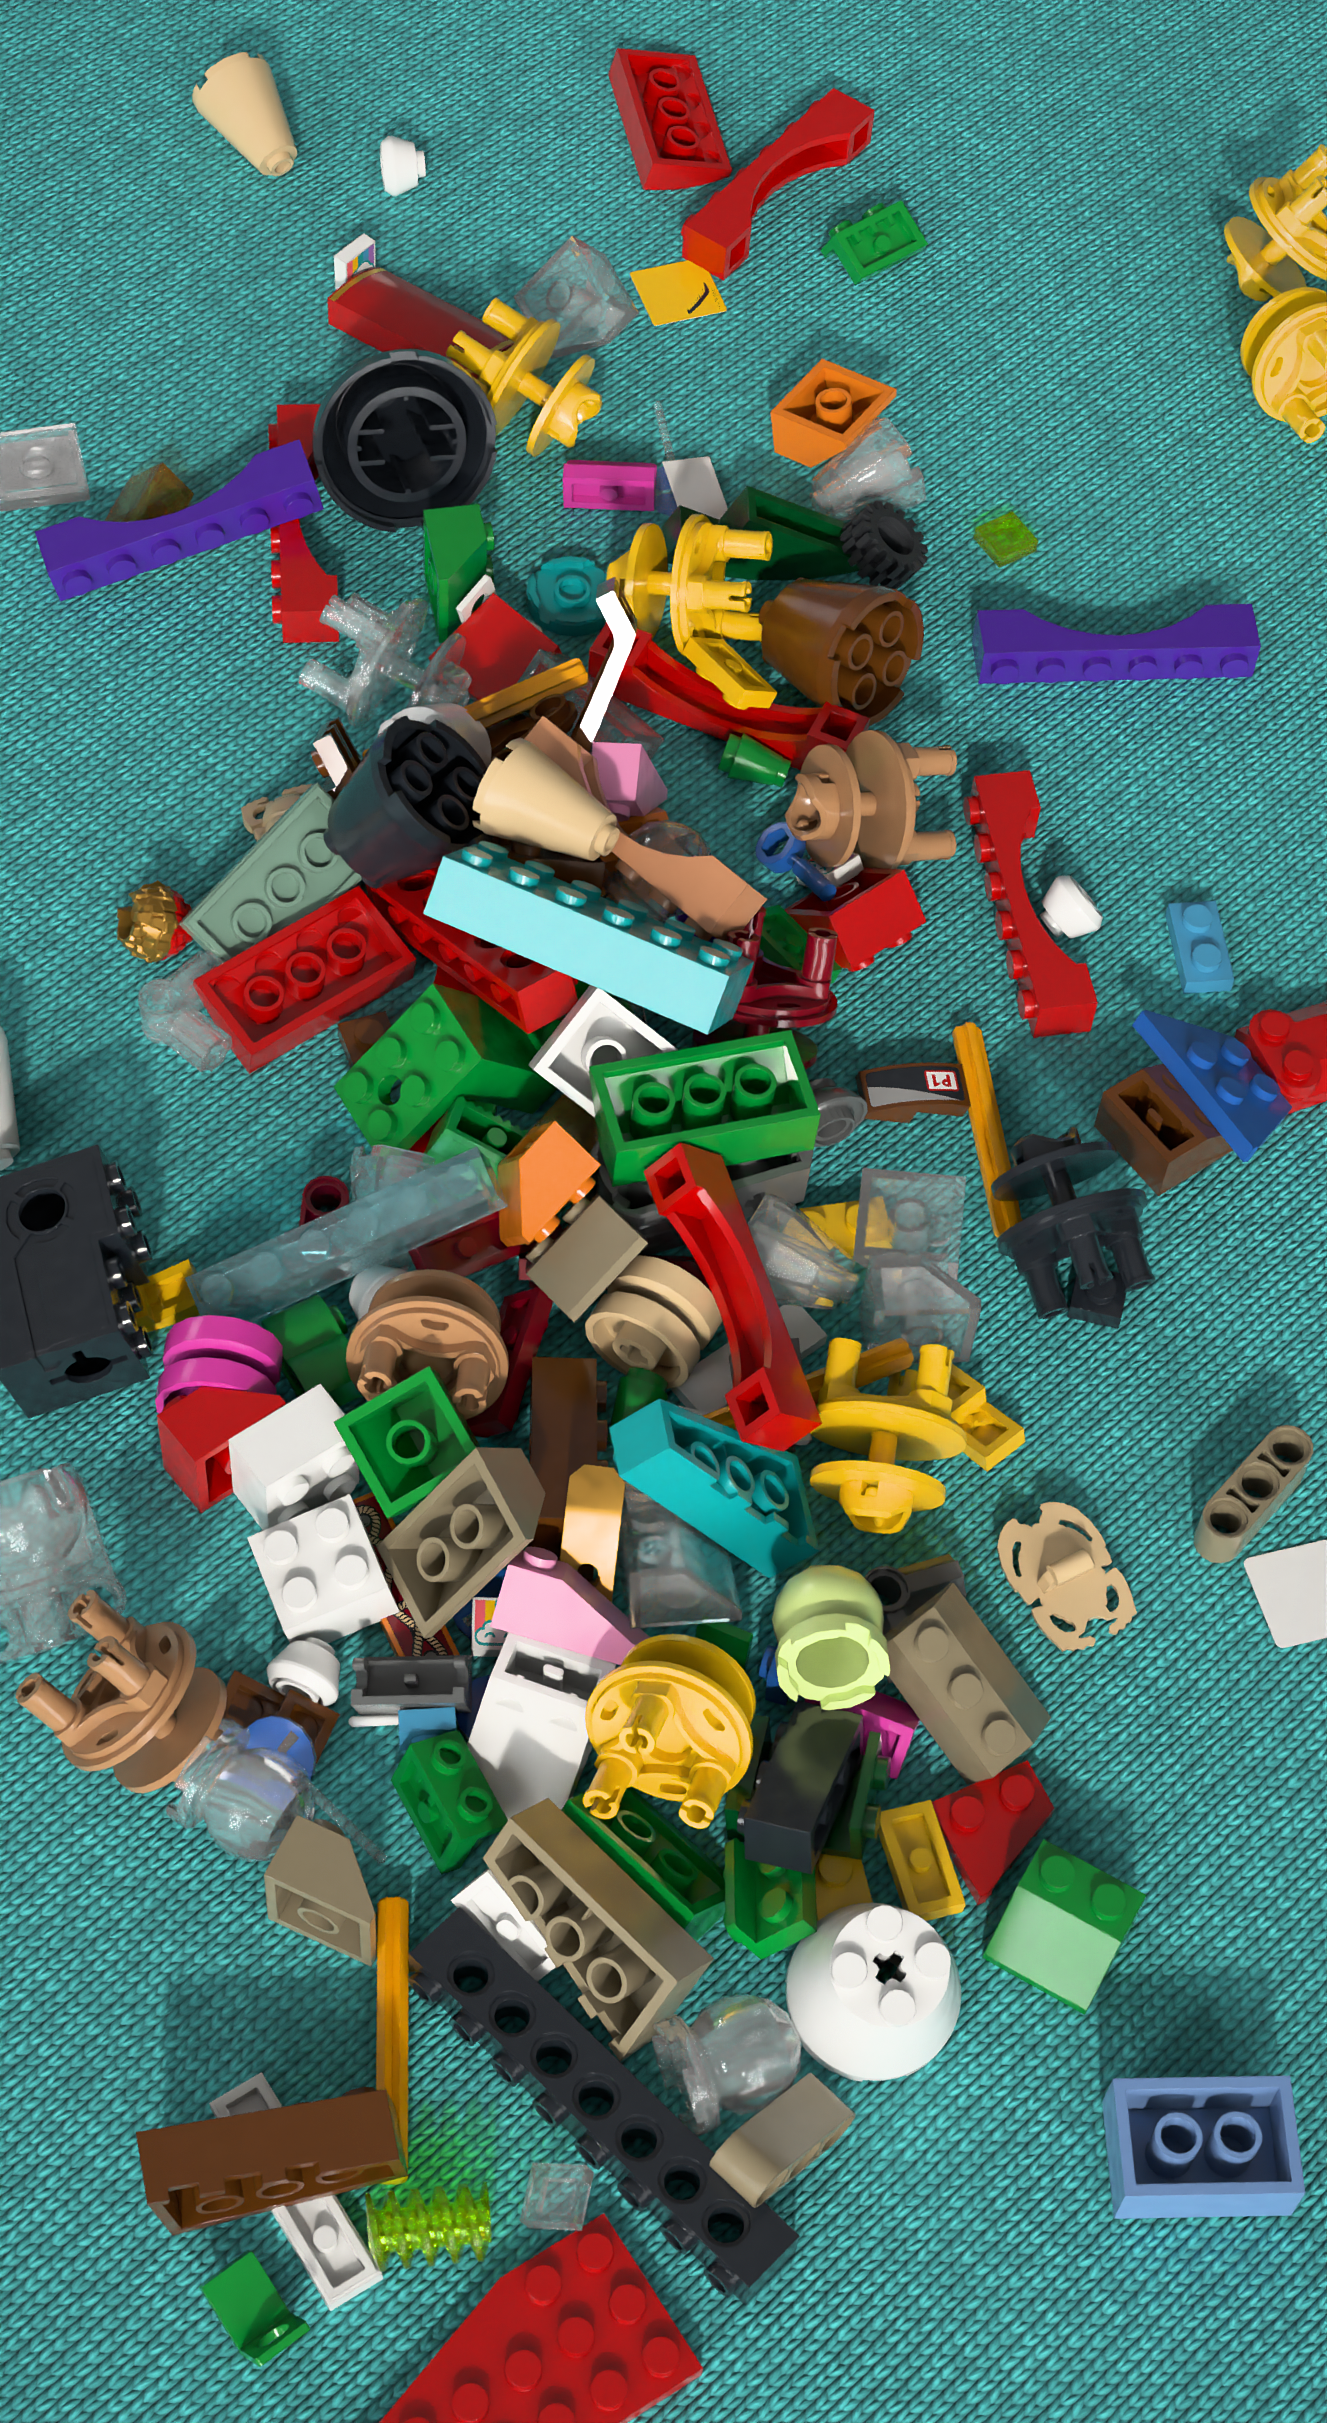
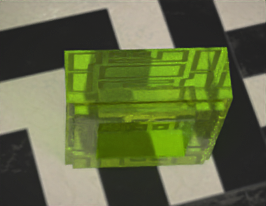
M1013 511L976 527L973 538L999 568L1036 552L1038 539Z

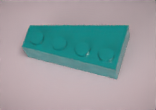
M660 1398L609 1427L614 1449L613 1462L618 1470L619 1477L766 1577L771 1578L819 1552L797 1455L787 1451L783 1452L742 1442L737 1430Z

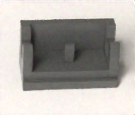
M471 1655L363 1657L353 1659L352 1667L356 1671V1688L351 1689V1706L360 1715L398 1714V1710L455 1707V1713H472Z

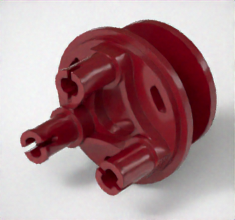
M762 906L743 930H732L727 933L728 942L743 949L741 956L755 961L733 1019L709 1034L694 1029L692 1047L791 1030L806 1070L815 1064L818 1048L809 1037L791 1028L818 1025L829 1021L835 1016L838 1000L830 990L838 934L826 928H810L808 930L802 970L799 971L778 965L765 958L764 952L760 949L763 921L766 915V908Z

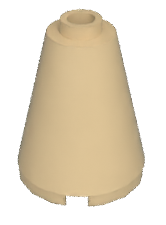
M239 52L226 57L211 66L204 73L208 80L201 89L196 84L193 89L192 102L196 106L197 111L260 173L273 176L283 175L292 168L297 156V149L271 67L263 55L258 53V58H251L247 52Z
M521 737L510 741L506 747L513 751L504 761L495 757L480 782L474 799L473 810L481 815L480 821H473L474 827L482 830L485 834L590 861L596 860L601 855L607 856L613 850L619 838L620 831L616 828V816L535 744Z

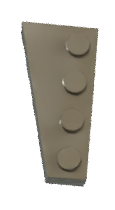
M549 1798L510 1817L483 1857V1860L525 1922L533 1920L545 1937L547 1947L544 1950L556 1968L564 1965L583 1993L577 1999L589 2017L592 2019L598 2016L613 2038L608 2045L619 2061L624 2060L657 2038L714 1959Z

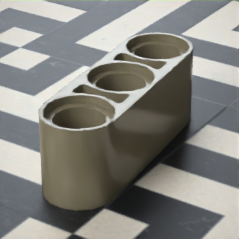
M1283 1425L1270 1431L1207 1502L1195 1530L1193 1542L1196 1551L1204 1559L1214 1563H1225L1237 1557L1299 1486L1313 1455V1443L1310 1436L1304 1430L1296 1426ZM1276 1455L1285 1456L1289 1458L1293 1463L1284 1462L1280 1460ZM1244 1490L1255 1491L1259 1493L1263 1498L1252 1497L1248 1495ZM1213 1526H1223L1227 1528L1231 1533H1221L1217 1531Z
M809 2073L739 2127L717 2150L709 2166L753 2208H756L826 2152L848 2129L856 2113L813 2073Z

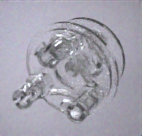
M353 593L347 602L341 600L337 595H333L330 598L329 604L331 607L326 604L319 621L356 641L355 646L359 648V655L352 675L346 678L312 658L303 668L298 683L346 711L349 724L356 728L365 725L384 702L396 682L414 691L406 709L439 703H453L461 707L468 705L470 700L468 688L472 678L466 669L459 666L466 646V638L459 633L452 634L437 651L426 670L408 661L426 619L428 604L425 600L419 597L412 601L407 600L395 611L393 610L388 613L360 597L357 593Z

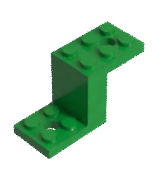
M580 980L575 985L578 1000L590 986V984ZM432 983L333 1087L380 1162L394 1165L450 1108L457 1097L464 1096V1098L534 1114L558 1088L538 1074L528 1064L559 1026L564 1017L561 1016L527 1034L477 995ZM606 992L632 1014L634 1013L625 999ZM400 1079L402 1083L400 1088L401 1097L393 1104L390 1097L391 1088Z

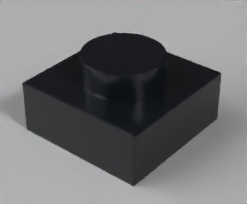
M1090 1269L1094 1279V1287L1089 1289H1080L1076 1274L1069 1306L1070 1310L1067 1317L1118 1329L1126 1298L1120 1274L1110 1271L1113 1276L1112 1280L1099 1285L1094 1270Z

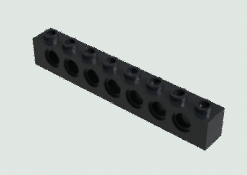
M461 1907L455 1910L409 1953V1975L411 1977L408 1981L415 1993L428 2005L432 2006L437 2002L451 2016L449 2022L452 2028L467 2044L474 2046L478 2042L493 2057L491 2064L506 2083L513 2087L519 2083L535 2098L532 2104L538 2114L554 2128L561 2124L577 2140L574 2143L575 2148L589 2165L597 2170L604 2166L619 2181L617 2188L620 2194L633 2208L640 2212L645 2208L649 2210L663 2224L660 2227V2231L670 2245L684 2255L690 2251L706 2267L704 2275L719 2293L728 2298L734 2294L746 2305L795 2255L800 2236L765 2202L753 2208L709 2166L715 2153ZM474 1976L480 1978L486 1985L478 1992L467 1993L460 1990L456 1983L464 1977ZM516 2016L521 2018L527 2024V2027L518 2033H506L497 2026V2023L504 2017ZM556 2056L563 2059L569 2067L560 2074H548L538 2066V2063L546 2057ZM590 2097H599L604 2099L611 2109L603 2115L593 2116L583 2111L580 2103ZM640 2138L650 2143L654 2151L646 2157L636 2158L627 2154L622 2145L630 2139ZM674 2180H685L693 2185L697 2194L687 2200H678L668 2194L665 2186ZM717 2222H728L737 2228L740 2237L734 2242L722 2243L711 2236L708 2228Z

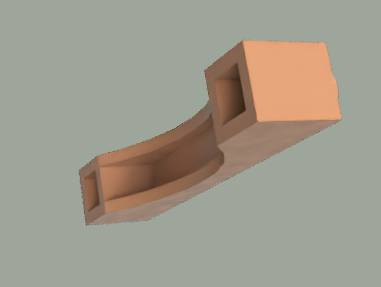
M542 716L525 737V740L535 744L610 810L600 783L597 759L564 731ZM618 821L616 822V828L619 829L620 833L618 841L611 852L619 857L620 860L614 867L636 885H639L643 879L650 883L654 889L650 892L649 896L671 914L677 908L687 914L689 917L684 923L693 927L696 930L695 935L700 939L709 941L714 936L716 939L728 942L727 933L732 930H743L767 899L713 855L687 857L661 853L635 842L621 828Z

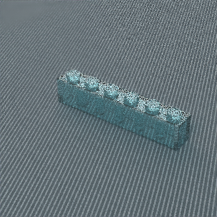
M476 1146L185 1279L200 1316L235 1317L252 1322L508 1207V1204L489 1159Z

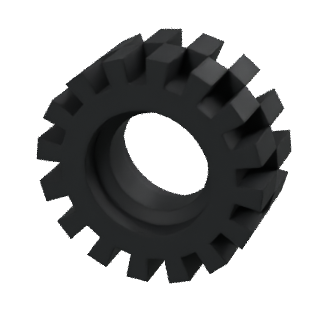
M875 501L873 504L872 502L869 503L842 529L844 532L841 534L840 540L845 542L842 546L843 553L851 555L847 560L851 567L855 565L859 567L860 570L857 574L862 579L868 576L870 578V585L880 584V586H888L897 590L924 567L923 565L928 559L925 556L928 549L927 545L920 543L924 539L922 532H915L913 529L916 523L912 519L907 522L904 519L906 513L900 508L894 512L893 504L888 502L884 505L882 501Z

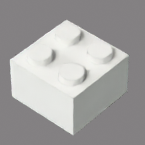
M590 985L528 1065L595 1117L589 1076L590 1066L677 1051L678 1049L606 992Z
M321 1384L229 1439L233 1492L263 1531L325 1505L328 1502L351 1494L359 1483V1467L333 1423L345 1414Z
M350 1494L247 1537L283 1631L290 1644L293 1641H304L307 1637L317 1638L330 1643L377 1623L382 1618L400 1612L364 1523Z

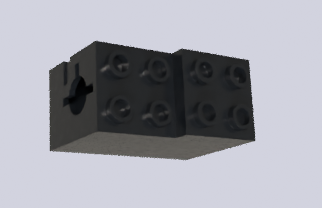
M98 1144L0 1177V1381L28 1419L150 1379L146 1358L153 1356V1348L144 1325L138 1326L135 1313L143 1311L141 1297L136 1286L150 1282L145 1262L153 1259L152 1251L145 1232L137 1230L135 1218L142 1216V1209L134 1188L126 1186L119 1163L117 1161L109 1163Z

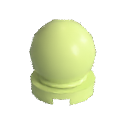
M812 1565L787 1581L776 1598L772 1616L774 1634L778 1642L775 1660L779 1686L790 1699L796 1702L798 1695L806 1699L820 1701L821 1709L823 1710L851 1708L871 1699L875 1695V1685L884 1675L889 1676L890 1673L887 1642L882 1634L884 1624L883 1609L876 1590L860 1573L841 1565Z

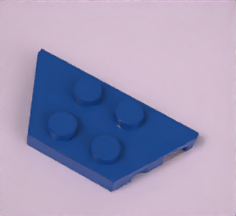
M1148 1010L1141 1011L1132 1024L1242 1162H1248L1257 1149L1264 1144L1293 1108L1281 1094L1279 1085L1262 1071L1252 1059L1250 1050L1235 1037Z

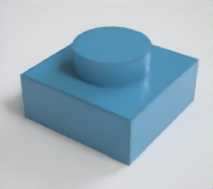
M455 1707L398 1710L400 1751L407 1750L412 1743L456 1731Z

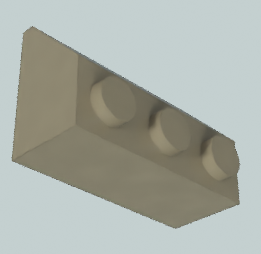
M476 1447L376 1546L423 1638H431L534 1539L546 1493L521 1448Z
M954 1583L947 1585L884 1635L889 1655L890 1679L967 1785L996 1776L1035 1743L1051 1719V1716Z

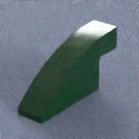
M746 486L720 519L703 514L713 525L728 526L729 529L770 531L772 535L773 547L769 561L730 558L726 562L725 577L748 580L787 581L797 580L800 577L806 579L822 578L860 570L857 565L850 566L847 560L851 555L844 554L842 550L845 542L841 541L840 537L844 532L842 529L847 524L846 522L750 486ZM679 505L661 527L667 548L668 564L673 565L677 541L686 520L692 514L703 513Z

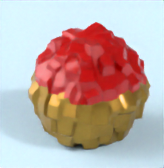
M158 880L152 884L142 885L138 890L128 894L134 902L133 906L117 908V940L123 943V946L131 952L132 956L144 959L148 963L164 961L168 957L177 955L186 944L193 940L179 925V922L192 910L190 904L185 903L181 894H178L170 886H165Z

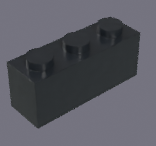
M798 1701L789 1721H781L775 1735L774 1754L771 1760L764 1759L761 1762L757 1773L756 1792L753 1799H745L739 1811L737 1831L744 1834L745 1859L812 1874L864 1756L863 1715L838 1709L823 1710L820 1705Z

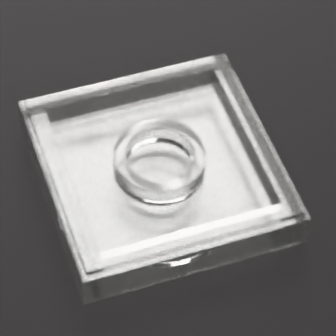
M75 423L0 432V512L90 500Z

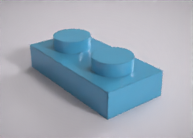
M1216 901L1169 903L1165 917L1183 994L1231 991L1234 975Z

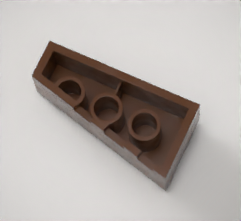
M532 1357L529 1464L546 1494L534 1539L527 1547H539L551 1551L558 1557V1561H560L570 1475L584 1464L608 1467V1460L597 1459V1452H606L607 1420H597V1413H606L607 1381L597 1380V1359ZM591 1564L579 1566L577 1572L588 1582L593 1581L594 1566Z
M374 2087L352 2089L337 2098L301 2102L285 2107L136 2132L147 2204L172 2236L272 2211V2209L277 2207H288L409 2176L395 2105L386 2089L377 2091Z

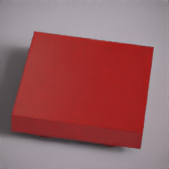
M493 592L428 659L435 669L476 702L544 672L562 653L557 644Z

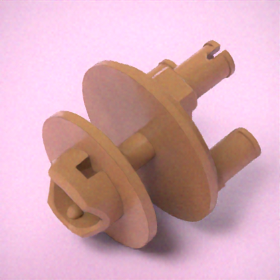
M879 730L861 732L851 741L846 752L837 745H818L809 752L804 760L800 774L795 776L798 782L797 792L785 814L786 823L796 839L806 841L808 854L822 867H839L850 858L852 853L859 854L863 868L896 869L900 865H909L912 861L949 860L956 852V838L952 830L919 832L914 830L916 812L920 806V801H917L915 797L920 796V790L918 785L914 783V780L917 776H952L957 766L956 753L954 750H951L952 747L950 745L912 747L909 743H896L887 733Z
M430 1269L400 1274L387 1281L377 1290L370 1302L368 1313L358 1321L350 1335L346 1362L351 1380L361 1395L367 1401H370L430 1366L440 1374L453 1397V1403H456V1409L462 1413L465 1420L470 1419L485 1411L497 1400L507 1381L509 1358L505 1343L500 1336L501 1319L499 1311L492 1298L480 1286L461 1275Z
M89 1590L86 1595L82 1593L71 1604L68 1617L73 1623H77L99 1641L94 1649L101 1656L90 1653L87 1659V1665L90 1668L79 1682L71 1699L48 1682L42 1675L35 1672L25 1678L19 1685L15 1694L16 1699H18L17 1702L53 1730L55 1736L62 1741L65 1757L80 1770L93 1772L113 1766L117 1781L134 1793H148L162 1788L170 1782H182L189 1767L200 1756L221 1745L223 1736L221 1720L227 1702L225 1683L212 1670L203 1667L195 1668L196 1644L192 1635L181 1625L173 1622H160L143 1626L132 1616L124 1618L99 1597L96 1591Z

